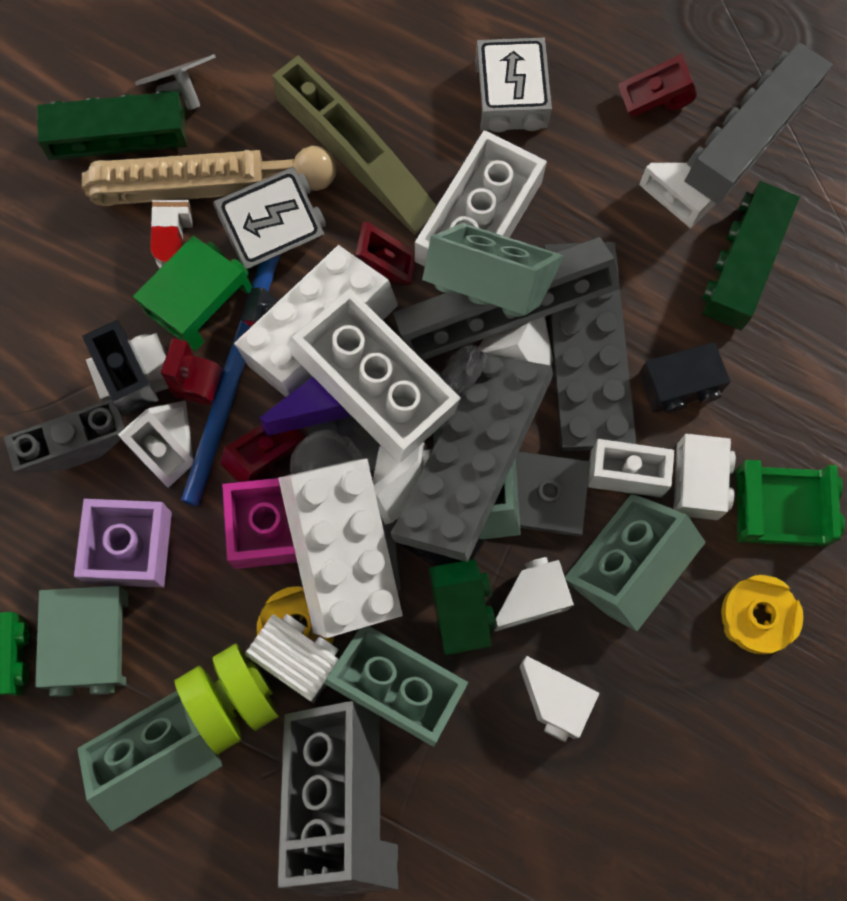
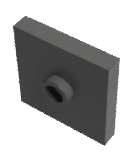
M518 451L516 470L520 528L581 537L583 534L590 462Z

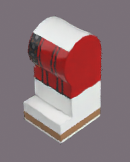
M152 200L151 252L159 268L183 246V228H193V213L188 200Z

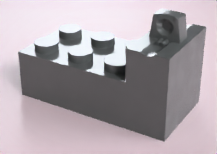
M355 701L284 714L278 888L325 897L398 890V845L380 840V716Z

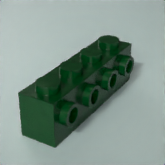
M158 91L154 94L143 95L125 94L120 97L88 98L86 100L70 102L53 101L49 104L37 105L38 143L48 160L187 147L185 111L178 91Z
M759 181L753 193L746 191L737 210L743 213L740 222L734 220L725 239L731 242L728 251L722 249L713 270L719 272L715 281L709 280L701 297V300L706 301L702 315L742 331L753 317L800 196Z

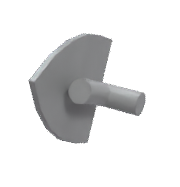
M215 55L204 57L135 81V84H144L174 74L176 80L158 85L156 92L178 91L179 94H182L187 110H192L200 107V103L187 69L216 57Z

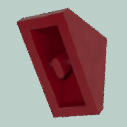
M368 221L363 222L356 257L387 278L390 283L405 286L411 285L416 264L415 251Z

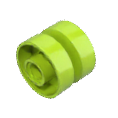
M237 643L213 657L214 669L219 678L216 682L200 666L195 667L175 680L179 697L192 722L207 745L217 755L242 740L241 730L235 718L238 716L236 710L245 723L254 731L279 717L278 711L270 697L273 692L257 664L252 660H248Z

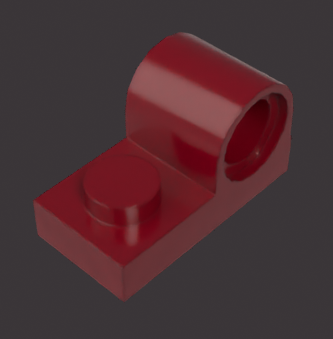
M683 53L618 83L627 112L631 118L663 103L668 110H678L691 104L697 97L696 88Z
M172 338L160 373L174 398L203 405H212L224 369L211 360L194 356L187 341Z
M261 424L224 448L220 464L237 482L265 480L272 471L274 464L295 451L304 442L305 437L298 429L267 436Z

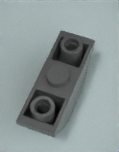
M109 399L4 436L3 438L13 471L16 474L60 471L102 457L121 440L118 434L126 427L120 411L113 404L112 400Z

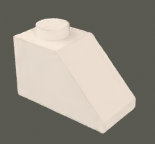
M650 163L646 167L639 185L691 229L716 203L684 182L691 169L687 163Z
M425 442L418 446L400 464L382 446H379L373 486L379 513L384 524L393 523L400 516L433 450H428Z
M547 557L525 564L526 569L522 570L495 619V631L568 611L574 605L559 560L548 563Z
M526 656L519 667L537 720L546 724L544 732L566 742L568 736L573 739L579 738L599 693Z

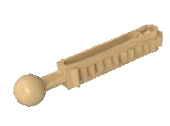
M320 146L303 148L295 156V159L262 161L260 150L112 161L99 160L91 163L89 170L82 173V189H84L85 195L90 198L92 203L100 206L152 202V200L225 197L294 167L297 174H304L310 190L319 191L327 188L334 181L337 165L332 154Z

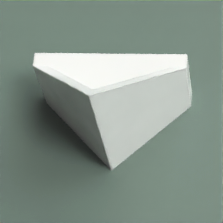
M545 316L484 338L476 354L487 353L551 366L553 355Z
M186 400L148 408L118 434L130 450L168 488L192 467L194 460Z

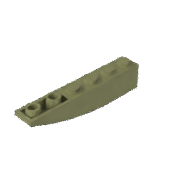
M299 55L274 73L272 78L277 101L414 235L424 228L436 209V204L368 123Z

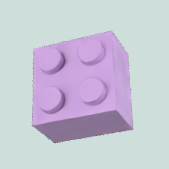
M84 499L74 577L87 585L164 588L172 512L163 502Z

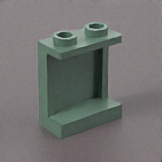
M120 586L39 590L36 688L49 690L50 697L74 696V691L77 688H90V694L115 693V686H126V677L122 676V612L124 607H128V591Z

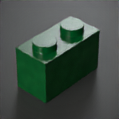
M471 559L468 562L461 561L430 567L429 574L438 631L444 654L450 655L490 647L491 638L489 630L496 629V623L492 607H486L485 597L492 595L487 572L480 573L475 559Z

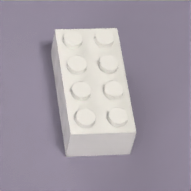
M484 130L416 239L415 262L425 266L430 236L462 223L510 238L542 183L547 161Z
M338 245L234 344L247 365L287 397L313 377L292 356V336L348 289H351L382 320L398 306V303L387 278Z
M348 289L292 336V356L399 464L455 414L461 398L351 289Z
M368 459L352 460L279 477L313 633L329 638L403 616Z

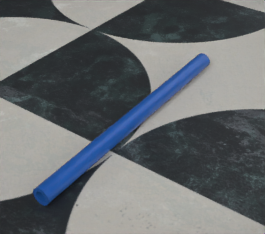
M280 255L258 264L251 285L253 288H264L269 292ZM241 319L181 498V502L188 505L199 506L246 363L234 344L250 329Z

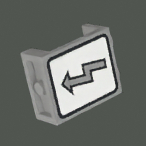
M545 38L477 40L475 66L476 72H479L482 104L481 131L503 132L512 129L536 131L541 128H548L552 104Z
M294 167L220 198L213 203L240 263L247 270L324 235L322 230L326 226L324 217L318 207L312 208L307 197L311 193L309 184L304 174H297Z

